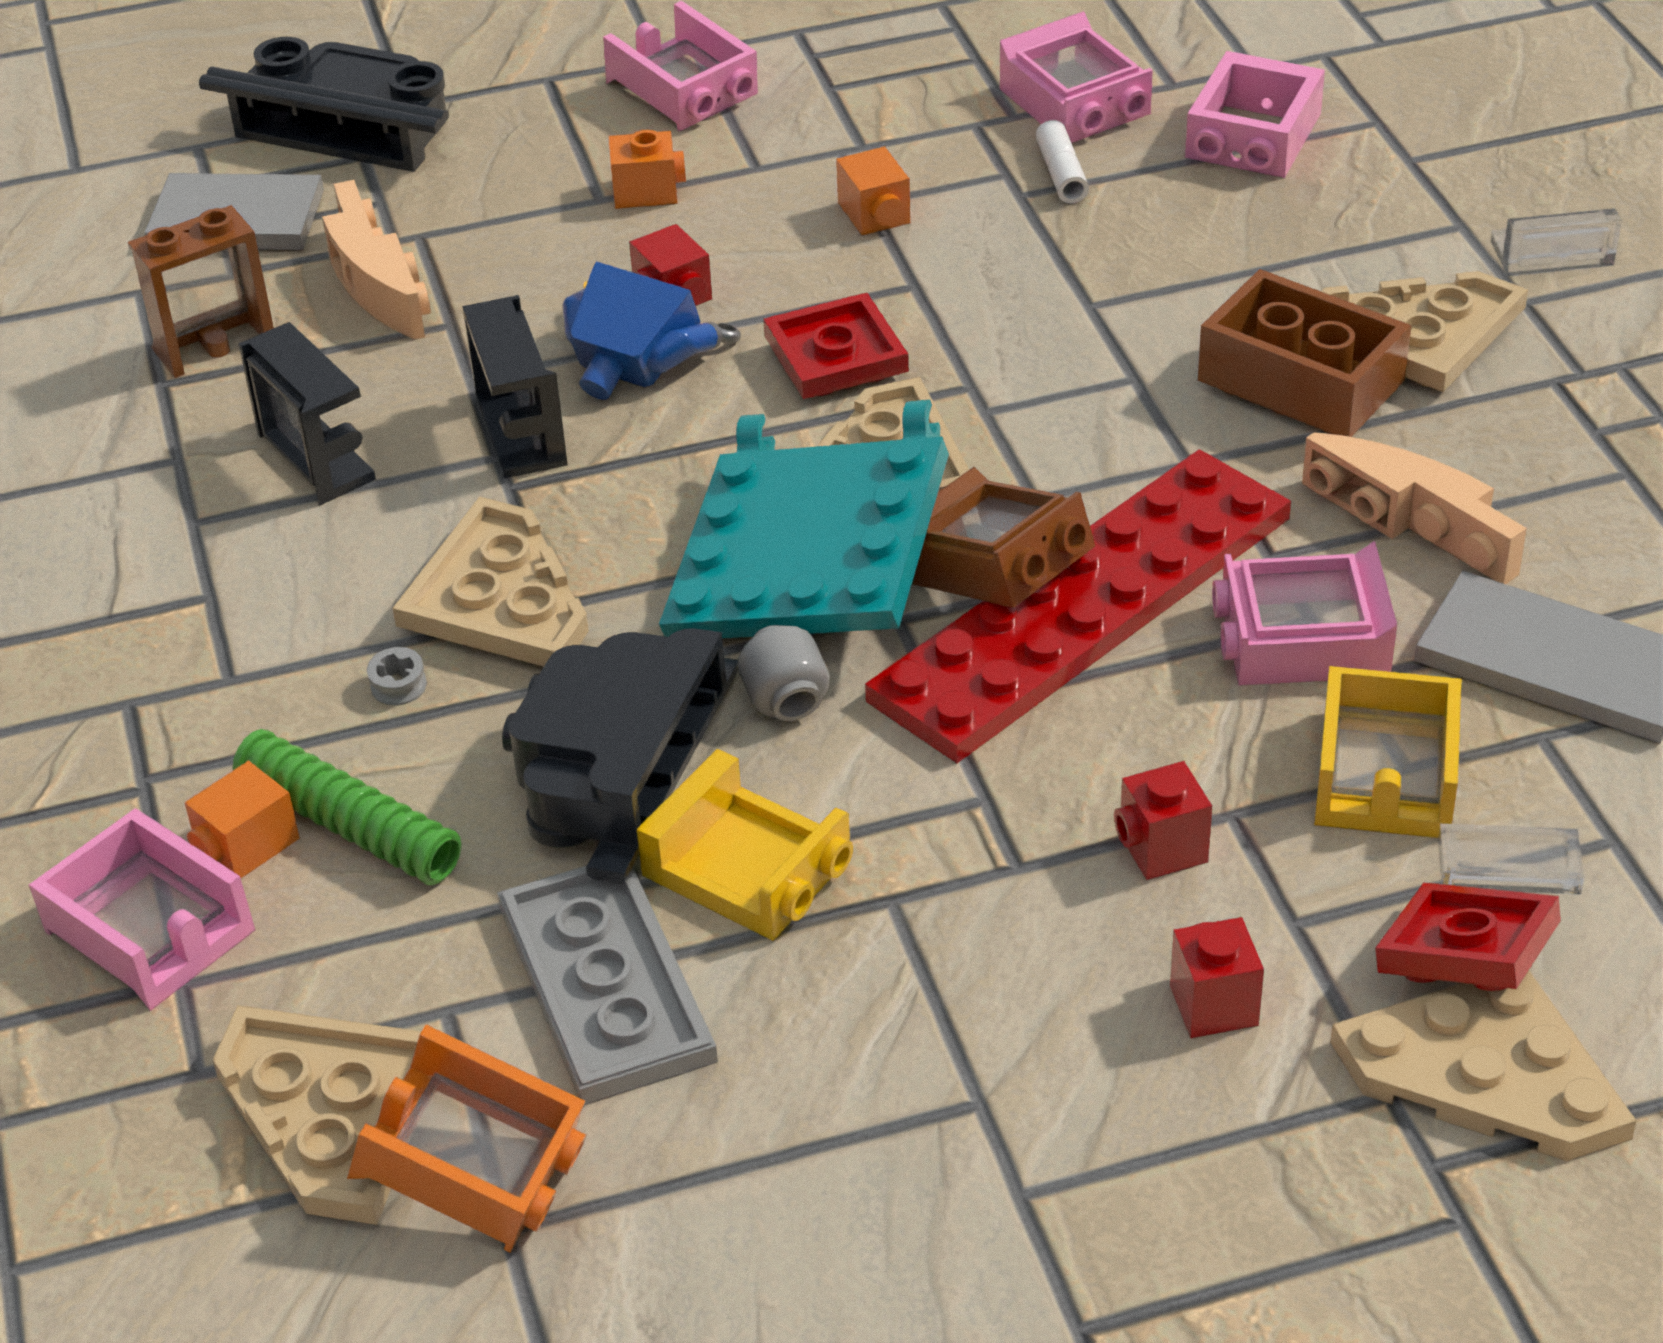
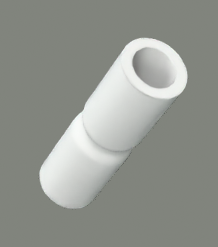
M1046 121L1038 127L1036 140L1048 166L1058 196L1065 203L1073 204L1080 202L1087 196L1089 185L1079 160L1075 156V150L1066 128L1060 121Z

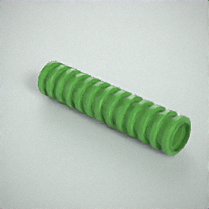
M259 729L253 731L239 745L233 759L232 769L235 770L242 764L250 761L290 793L293 809L299 815L309 817L317 825L325 826L328 831L339 834L348 842H354L359 848L370 851L375 857L385 859L391 866L401 868L406 874L417 877L426 885H436L442 882L455 868L462 844L459 834L453 829L444 828L440 822L428 819L419 811H413L408 805L397 802L390 795L382 794L373 786H367L358 778H352L347 772L336 769L328 762L321 761L314 754L306 753L299 746L291 745L288 740L277 737L269 730Z

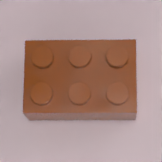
M1259 269L1201 325L1197 381L1218 388L1227 394L1238 396L1271 409L1278 414L1286 415L1319 428L1326 433L1352 437L1405 381L1412 325Z

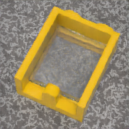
M1329 666L1314 825L1450 840L1458 787L1462 679Z

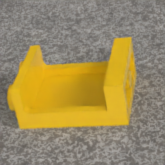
M716 749L637 828L642 876L772 941L780 935L792 920L798 921L806 914L814 896L831 878H838L843 874L853 854V843L850 841L849 813L836 807L819 824L741 787L739 758L720 749Z

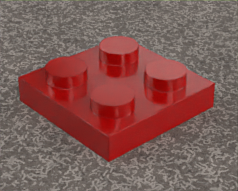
M867 292L763 319L764 337L802 399L828 395L841 389L868 382H878L887 377L909 372L908 352Z
M1423 882L1375 947L1377 971L1383 974L1405 976L1406 979L1418 983L1442 980L1473 984L1476 988L1485 991H1499L1507 988L1517 989L1561 922L1559 896Z

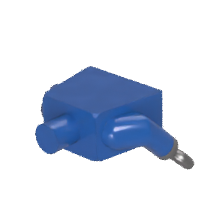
M597 261L592 268L588 281L583 284L584 289L566 297L562 304L566 339L572 344L580 365L586 368L579 381V385L587 394L600 400H607L610 397L619 379L642 387L651 386L663 372L669 371L694 354L716 349L721 342L727 344L736 343L741 338L740 331L730 324L719 323L717 325L713 322L700 324L701 320L690 290Z

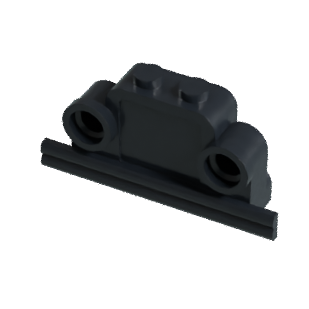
M296 37L272 38L262 42L255 48L253 53L255 65L247 73L211 66L207 70V74H203L199 79L200 89L227 94L234 133L237 138L415 172L423 163L426 157L424 147L449 118L444 97V72L440 66L432 62L419 61L410 55L339 42L321 43L309 50L308 44Z
M690 628L677 631L669 637L626 632L607 638L598 647L570 645L558 649L550 656L541 672L534 674L531 678L527 695L516 713L508 715L502 733L504 750L513 752L517 782L526 790L528 830L535 841L545 846L563 848L581 844L588 839L600 840L586 866L587 875L595 880L607 878L613 883L625 882L640 854L637 828L673 793L738 672V660L724 658L722 632Z

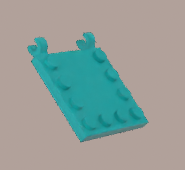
M931 400L907 401L905 403L902 414L903 439L792 449L774 450V437H762V429L766 420L764 414L742 415L736 427L737 452L720 454L661 616L659 626L664 636L669 637L677 631L695 628L722 632V638L753 637L759 630L773 625L796 626L808 631L809 634L899 629L949 456L944 439L940 436L941 427L939 422L929 423V413L932 407Z

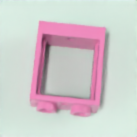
M1226 51L1187 114L1185 158L1285 178L1321 115L1325 70ZM1226 106L1282 117L1283 119L1280 124L1221 112ZM1236 151L1240 153L1242 158L1234 157L1232 155V152Z

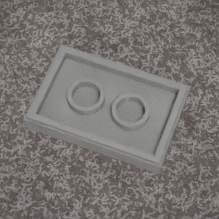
M169 173L144 233L147 235L153 229L171 227L199 217L209 209L224 208L232 205L254 230L258 250H303L324 191L321 175Z

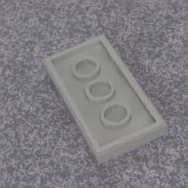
M1462 570L1416 644L1414 661L1660 744L1663 740V634Z
M586 866L497 892L499 907L578 1098L585 1100L584 1105L718 1062L716 1044L633 867L623 883H613L607 878L603 880L592 879L587 875Z

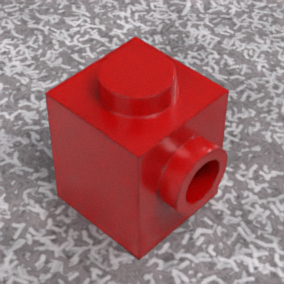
M677 224L629 241L633 273L690 290L695 306L713 299L709 254Z
M1185 761L1122 778L1121 807L1114 810L1115 828L1124 847L1128 848L1146 880L1208 863L1213 806Z
M1243 918L1202 922L1194 926L1173 929L1170 988L1190 1039L1259 1026L1264 967Z

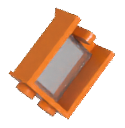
M426 1024L419 1035L410 1069L403 1080L395 1077L385 1094L376 1125L373 1127L365 1123L360 1131L347 1179L370 1178L504 1243V1250L511 1253L524 1227L537 1232L544 1221L556 1195V1190L547 1186L555 1170L568 1175L581 1151L587 1134L576 1130V1126L585 1100Z

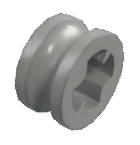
M407 647L387 648L375 654L368 663L367 673L371 683L370 687L372 695L377 701L386 705L398 706L418 699L425 692L427 681L421 656L416 651ZM399 674L403 679L395 681L391 675Z

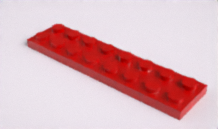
M1198 449L1090 525L1095 547L1017 606L1012 608L986 601L980 602L866 682V703L958 764L1223 569L1225 554H1231L1232 561H1234L1290 519L1291 500Z

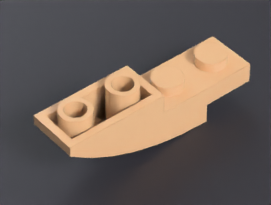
M354 180L333 184L338 213L322 216L330 262L338 279L351 297L375 319L414 340L424 338L422 315L431 314L425 284L423 281L419 282V274L413 252L403 253L396 233L383 235L381 227H377L371 199L361 200Z
M1317 432L1306 437L1303 485L1391 539H1394L1409 528L1494 581L1507 584L1519 575L1527 528L1491 507L1494 488L1439 461L1401 448L1349 436Z

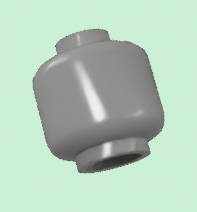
M778 625L765 627L753 636L744 646L738 657V671L751 703L760 714L782 721H795L810 715L818 708L829 688V671L818 646L809 632L799 627Z

